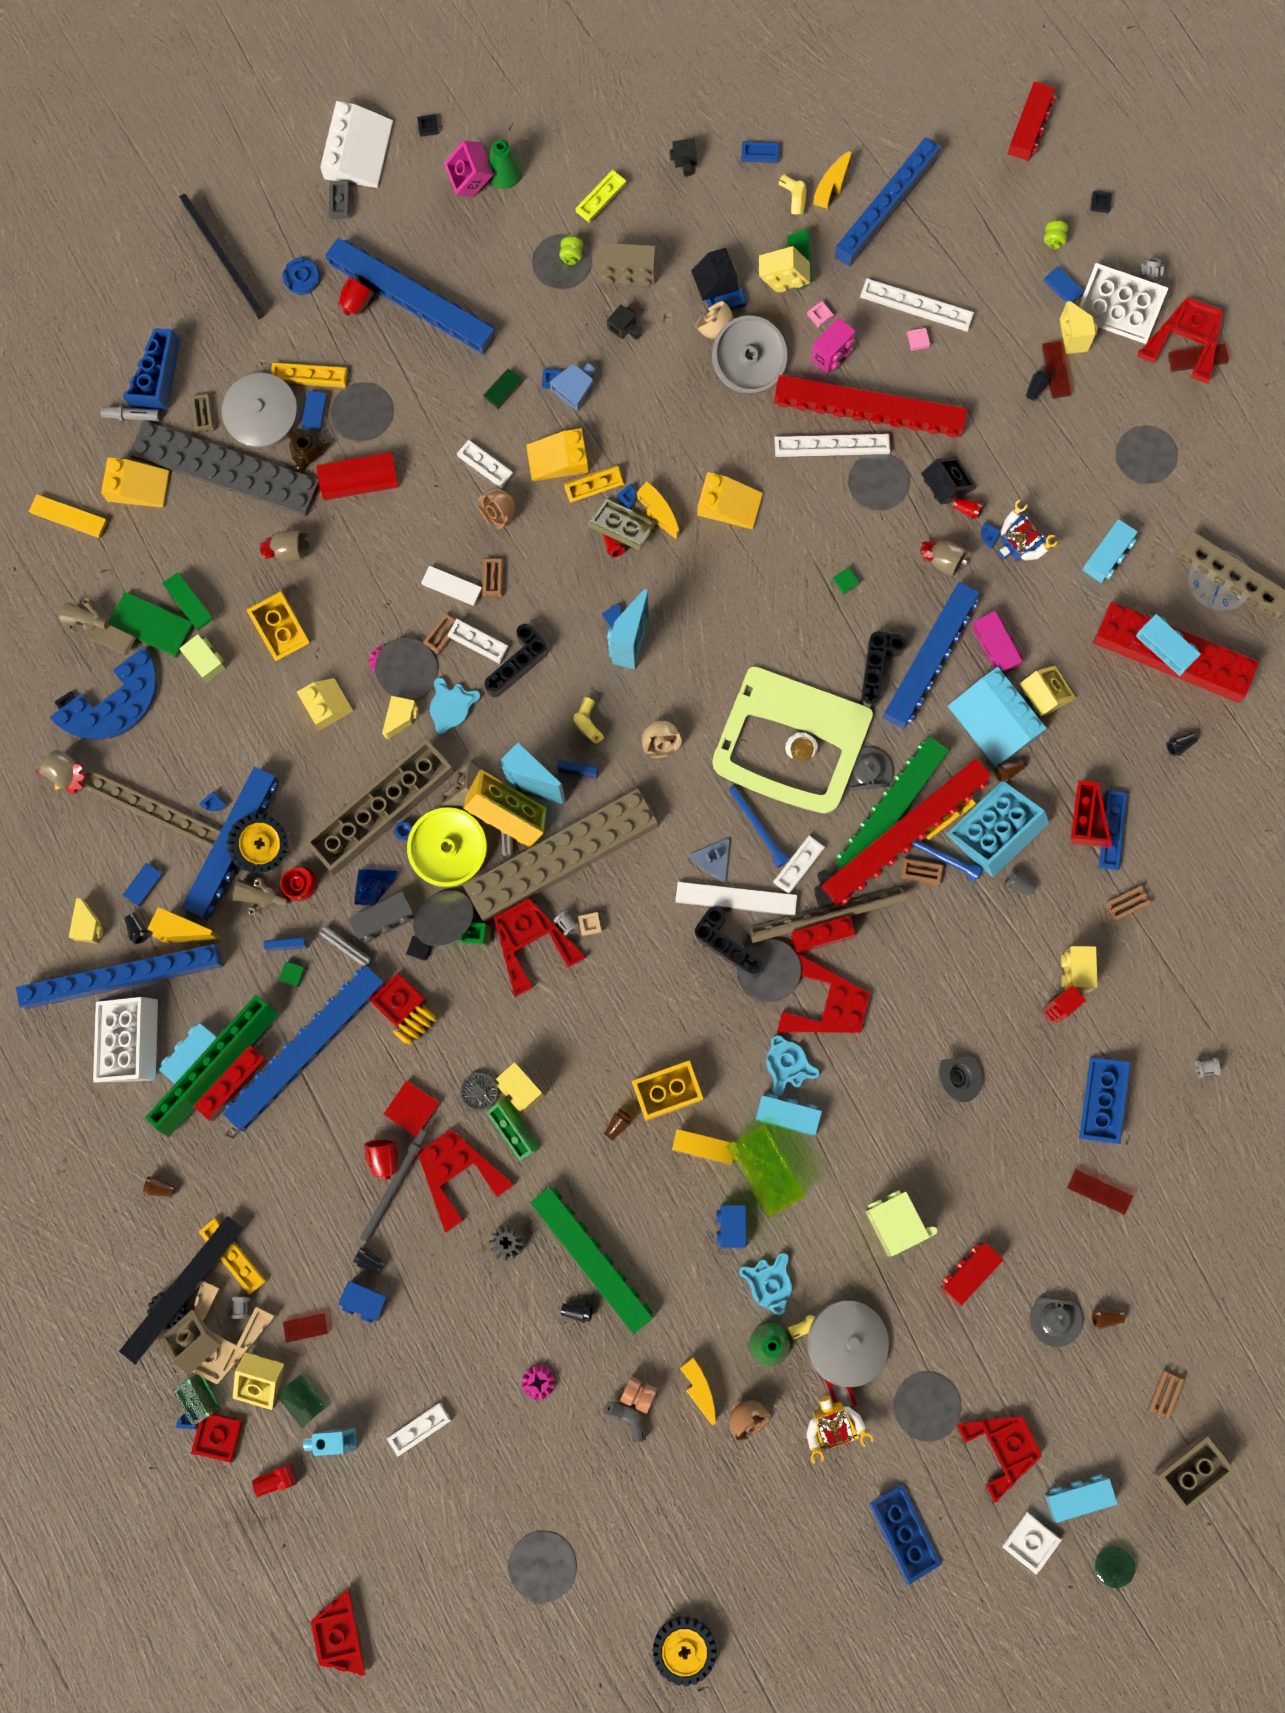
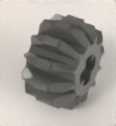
M509 1225L505 1226V1232H503L501 1227H498L497 1230L500 1235L492 1232L491 1235L496 1238V1241L490 1240L489 1244H495L496 1247H493L490 1251L492 1253L497 1250L499 1251L496 1254L497 1259L501 1257L502 1253H504V1261L508 1260V1253L512 1259H515L516 1255L513 1251L519 1254L522 1253V1250L517 1248V1245L523 1246L524 1242H518L517 1239L522 1238L523 1235L520 1233L515 1236L517 1232L516 1227L512 1229L511 1233H509ZM505 1237L512 1241V1245L508 1246V1249H505V1246L501 1244L502 1240L505 1241Z

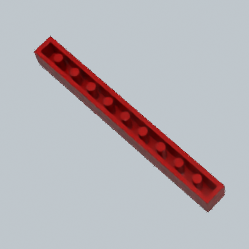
M783 375L778 376L774 396V404L784 408L789 406L795 407L800 411L811 410L818 414H833L839 418L845 416L856 421L867 420L874 424H889L895 428L906 427L912 431H928V433L934 435L945 434L950 438L962 436L967 408Z
M975 758L822 885V889L837 906L841 903L843 905L847 904L853 898L851 895L855 891L861 892L868 886L867 881L871 878L877 879L883 873L882 869L887 865L891 867L899 860L898 856L902 852L907 854L914 848V842L917 840L923 841L929 835L928 831L931 828L937 829L945 822L943 818L948 814L953 816L960 809L958 807L963 802L967 804L975 797L974 793L978 789L983 791L990 785L988 781L992 775Z

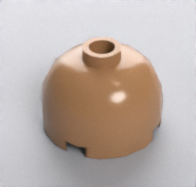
M493 489L487 491L478 499V502L481 501L479 509L482 516L490 525L494 523L498 526L496 527L497 529L504 528L515 516L514 498L503 490Z
M741 1400L733 1405V1411L728 1420L733 1436L738 1442L749 1439L746 1435L752 1432L755 1435L761 1431L770 1421L769 1417H771V1414L757 1401L748 1400L743 1402Z

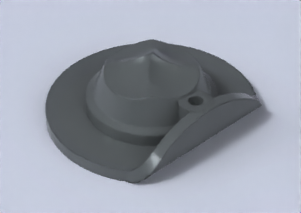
M860 748L847 782L851 790L888 787L893 775V768L889 758L876 748Z
M968 1056L940 1061L938 1078L944 1093L957 1102L973 1100L979 1094L983 1081L980 1066L975 1058Z
M1046 1298L1036 1300L1030 1313V1326L1034 1335L1041 1342L1053 1347H1062L1072 1343L1081 1332L1083 1320L1076 1302Z

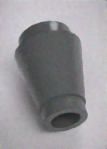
M1012 870L1004 882L1009 889L1029 896L1036 889V886L1019 871L1015 872Z

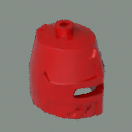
M349 276L341 289L338 305L343 309L342 313L345 315L353 314L358 316L368 305L374 293Z
M380 1139L370 1140L364 1144L366 1163L373 1177H382V1180L390 1179V1176L398 1171L396 1141Z

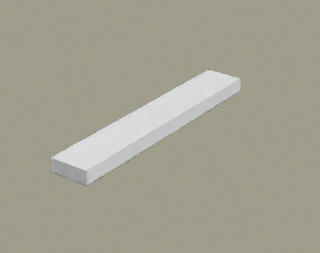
M866 278L860 298L967 332L974 314L972 311Z
M889 434L778 436L774 439L775 457L890 454Z
M678 882L676 903L710 907L718 906L720 908L795 916L797 895Z

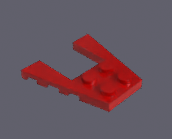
M1187 297L1172 313L1171 317L1163 323L1158 332L1147 341L1142 350H1139L1137 357L1155 363L1170 332L1206 345L1191 374V378L1209 384L1223 310Z
M529 898L494 917L515 998L533 987L514 952L548 933L568 968L585 959V956Z
M797 954L801 965L800 977L830 984L822 1020L819 1022L782 1012L777 1032L860 1034L870 993Z
M452 1129L423 1148L418 1155L445 1233L463 1222L441 1186L475 1164L496 1197H499L514 1186L512 1182Z

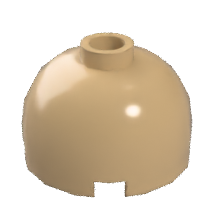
M719 301L709 307L708 310L710 312L706 316L703 313L697 320L695 327L704 337L715 339L719 331L728 322L733 320L732 311L723 301Z
M654 721L643 731L641 742L645 754L647 753L651 758H662L668 756L669 751L673 749L674 751L678 750L681 746L682 738L672 723L668 721Z

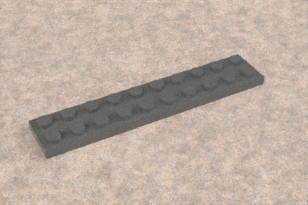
M143 421L129 453L131 457L304 516H307L319 487V481L316 478L147 421Z

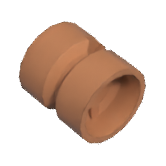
M631 1376L620 1402L629 1406L635 1404L637 1410L647 1414L658 1388L649 1384L642 1386L641 1381Z

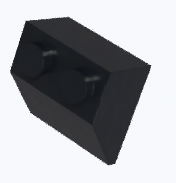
M727 248L708 252L691 270L702 301L738 291L737 274Z
M957 457L936 459L921 472L925 484L931 488L934 498L941 505L952 503L957 497L961 498L976 489V486Z

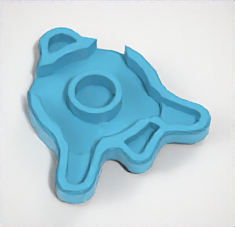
M437 678L434 681L436 693L430 704V714L435 722L437 733L444 735L453 727L462 725L466 721L471 706L478 702L481 696L478 691L466 692L460 684H456L450 690L444 679Z
M779 1035L771 1039V1048L767 1054L766 1066L773 1077L772 1093L774 1095H782L788 1082H791L795 1088H798L805 1079L818 1078L819 1070L808 1063L806 1054L798 1044L789 1042Z
M780 1253L772 1266L768 1265L765 1259H761L754 1268L743 1266L739 1270L740 1276L750 1284L751 1293L755 1301L761 1306L770 1309L775 1315H782L785 1312L786 1303L792 1292L791 1280L786 1270L789 1256L786 1253Z

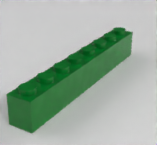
M931 737L926 742L924 740L920 742L916 748L918 751L916 756L913 757L911 755L905 763V766H907L905 771L898 772L893 780L896 782L892 788L888 786L882 795L884 797L881 803L877 802L870 811L873 813L869 819L865 818L859 826L861 831L858 835L855 833L847 842L850 846L846 851L842 849L836 857L838 860L836 866L842 869L897 824L949 751L947 748Z
M256 994L146 1115L147 1121L156 1130L170 1137L195 1109L193 1106L238 1057L249 1046H252L279 1016V1013Z
M548 1187L533 1199L530 1204L634 1335L653 1319L651 1314L654 1312L647 1303L642 1304L638 1298L641 1295L633 1286L631 1288L628 1287L625 1283L627 1278L621 1270L616 1271L612 1265L615 1262L607 1253L605 1255L602 1254L599 1250L602 1246L595 1237L591 1239L586 1232L589 1229L582 1221H576L573 1217L576 1213L569 1204L565 1206L561 1202L563 1196L556 1188L552 1190Z

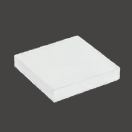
M1026 1511L1001 1546L1037 1575L1062 1539Z

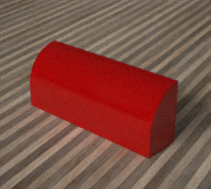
M392 452L316 465L320 491L324 501L399 488Z

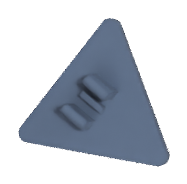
M722 840L689 855V859L721 882H724L726 879L729 840Z

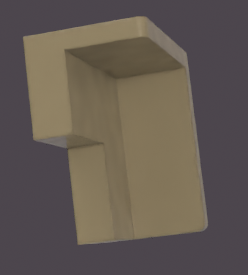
M470 761L456 771L455 784L441 794L439 808H456L468 812L463 809L465 798L481 769Z

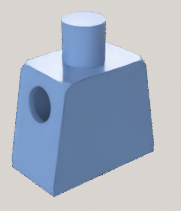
M589 363L582 369L578 368L575 364L570 365L550 381L551 391L578 412L594 388V381L591 378L595 372L594 367Z

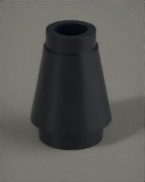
M1037 371L1036 374H1033L1025 396L1032 401H1036L1050 384V376L1042 371Z
M1193 732L1170 738L1166 743V747L1172 756H1180L1197 743L1198 739Z
M136 914L127 915L124 920L129 940L133 941L134 944L145 942L148 939V930Z
M360 1247L353 1260L357 1267L377 1273L381 1272L385 1264L368 1248L364 1249Z
M588 1302L562 1304L561 1316L582 1323L591 1321L593 1306L588 1305Z

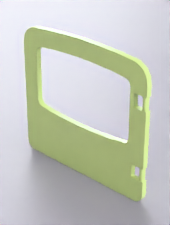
M751 667L746 673L714 753L713 768L720 776L757 793L823 814L830 813L840 803L873 713L870 708L759 667ZM747 686L753 688L750 697L744 695ZM752 715L782 723L839 747L842 753L826 794H813L783 785L731 762L730 757L746 717ZM725 739L731 741L728 751L722 749Z

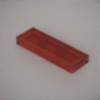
M1062 342L1043 343L1041 347L1046 373L1050 376L1049 388L1051 399L1071 396Z
M1225 343L1217 344L1213 366L1229 362ZM1205 346L1169 352L1168 359L1171 372L1194 369Z
M1074 1169L1067 1185V1189L1122 1215L1126 1214L1133 1197Z

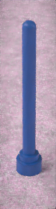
M731 786L729 788L730 793L772 852L773 862L776 867L779 868L786 864L790 857L786 852L778 849L737 787Z
M919 840L913 843L914 847L965 872L969 876L968 879L976 882L982 867L976 864L975 866H969Z

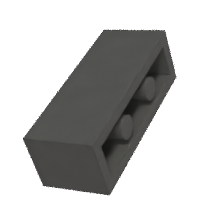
M400 892L348 918L358 940L361 943H369L376 939V935L389 933L398 924L404 925L409 923L415 915L404 893Z

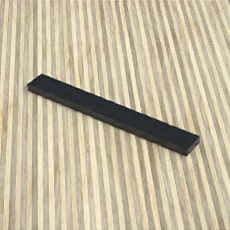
M185 193L179 196L184 208L258 320L263 318L264 313L261 306Z
M229 1216L224 1219L119 1350L123 1356L135 1365L140 1361L244 1230L243 1227Z

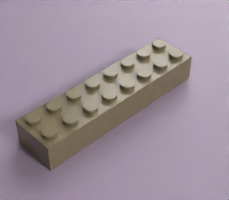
M425 739L309 837L305 843L329 871L335 875L453 775L454 771L433 745Z

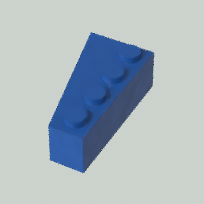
M154 328L145 347L144 357L138 362V370L129 382L131 385L128 391H125L123 398L131 407L167 409L180 345V338L172 329Z

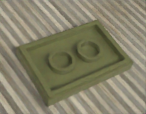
M605 498L589 521L588 527L640 551L655 529L657 522Z

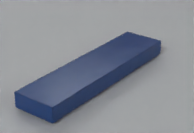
M1106 791L1104 811L1112 848L1100 847L1098 868L1115 871L1120 869L1128 792Z

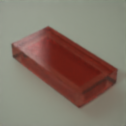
M325 1313L283 1322L286 1343L328 1334Z

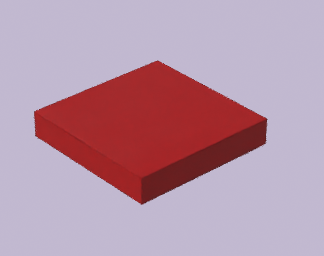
M397 972L369 1001L399 1029L398 1024L403 1025L405 1023L404 1018L409 1019L411 1017L409 1013H415V1007H421L427 1000Z
M405 1081L383 1115L417 1137L440 1103L408 1081Z
M202 1411L191 1454L233 1463L243 1420Z

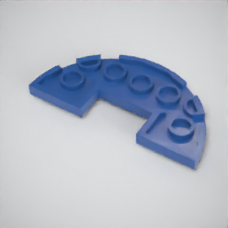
M143 647L113 669L124 685L92 708L84 696L80 694L49 718L68 734L86 740L111 739L128 732L145 717L150 709L153 697L155 698L157 688L156 669L150 654Z

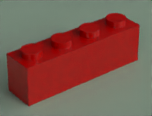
M1036 81L1033 82L1011 140L1008 155L1029 161L1031 154L1035 155L1038 146L1035 143L1036 139H1041L1044 130L1041 127L1042 123H1047L1050 114L1047 111L1048 107L1052 108L1056 96H1053L1054 87Z
M249 1046L193 1107L207 1120L213 1122L225 1110L226 1105L239 1095L240 1091L252 1081L255 1075L269 1061L256 1048Z

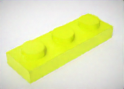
M612 170L575 208L576 213L590 223L627 185L626 180Z

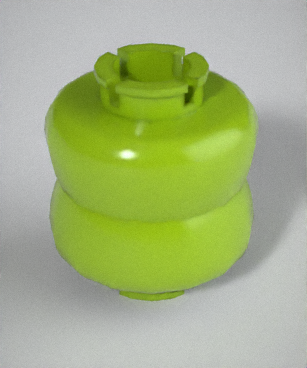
M1053 219L1045 226L1044 243L1052 249L1053 247L1058 249L1064 246L1067 242L1068 225L1061 219L1059 221L1058 219Z
M575 235L563 238L559 253L561 260L568 265H574L581 261L584 246L582 240Z

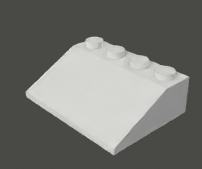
M336 101L320 166L324 179L348 181L350 184L378 188L393 120L358 105Z
M1095 263L1079 308L1093 317V322L1097 327L1146 344L1168 288Z
M136 997L96 1002L93 1082L156 1080L158 999Z

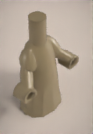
M85 598L82 603L89 611L68 602L64 605L59 615L61 623L70 624L68 629L72 633L82 629L92 630L96 627L107 629L109 627V622L100 619L98 612L92 607L93 603L88 598Z
M260 877L255 879L254 884L238 879L233 893V901L257 904L256 906H250L248 910L249 915H254L262 908H268L273 903L286 906L288 898L275 895V891L271 887H267Z

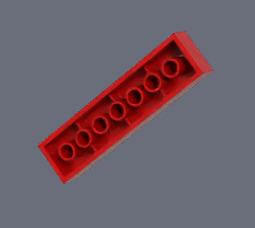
M1110 602L1096 632L1093 644L1237 703H1240L1246 697L1259 661L1170 626L1172 629L1179 631L1188 643L1195 645L1201 654L1179 676L1136 637L1138 632L1152 618Z

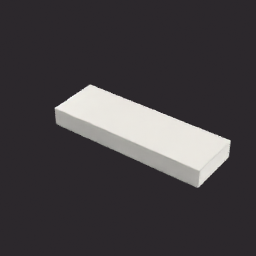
M470 440L457 453L460 459L501 489L514 475L510 469Z
M431 566L428 567L421 582L426 587L472 606H475L482 592V587Z
M456 619L448 634L449 638L500 664L508 649V645L459 619Z
M809 835L773 883L787 894H790L825 847Z
M440 1402L388 1437L387 1440L396 1455L400 1456L450 1422L451 1418Z

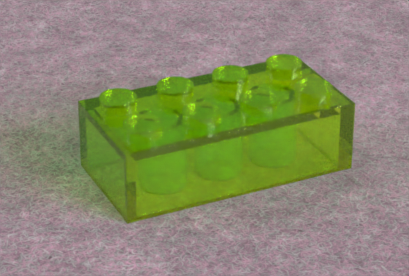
M766 1124L727 1145L730 1154L766 1218L776 1215L806 1197Z

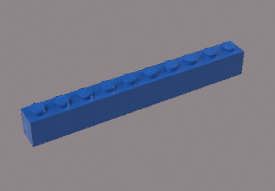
M337 238L325 255L329 265L353 277L358 282L483 355L496 338L494 327L490 323H483L473 313H466L459 305L449 303L442 295L432 293L425 285H418L411 277L401 275L394 267L389 268L380 259H374L369 256L365 250L355 248L348 240L343 241Z
M212 944L16 987L19 1007L24 1009H31L223 967L220 948Z
M367 966L359 968L353 975L355 978L350 983L346 982L339 989L340 993L336 997H331L326 1002L325 1009L322 1012L318 1011L311 1018L312 1022L307 1027L303 1026L297 1032L298 1036L295 1040L287 1042L282 1048L284 1051L279 1056H274L268 1062L269 1066L265 1071L261 1070L254 1077L255 1081L250 1086L246 1085L240 1091V1096L235 1101L232 1100L226 1105V1111L223 1115L239 1131L245 1132L385 985Z

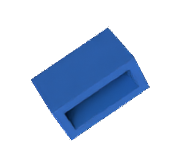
M720 1206V1210H716V1223H720V1231L716 1232L717 1244H721V1248H746V1206Z
M348 1281L338 1305L343 1306V1311L352 1315L354 1312L362 1315L361 1319L372 1323L373 1320L378 1321L389 1297L354 1281Z

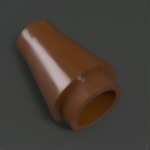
M1021 759L998 764L994 768L995 777L999 782L1009 781L1025 769L1024 762Z
M621 1109L617 1113L614 1112L604 1135L614 1140L631 1125L630 1121L632 1118Z
M148 1176L143 1188V1192L149 1196L172 1198L175 1190L174 1185L156 1176Z
M1099 1307L1097 1310L1092 1311L1094 1327L1102 1329L1125 1322L1123 1311Z

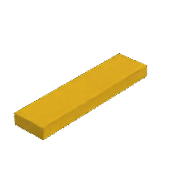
M272 362L271 374L279 377L287 384L346 388L347 367Z
M37 494L29 510L31 514L97 538H101L108 522L99 516Z
M214 1218L198 1231L206 1242L220 1226V1222ZM234 1241L222 1256L221 1261L245 1291L252 1295L267 1281Z

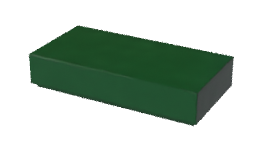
M508 368L486 391L483 397L499 409L523 381Z

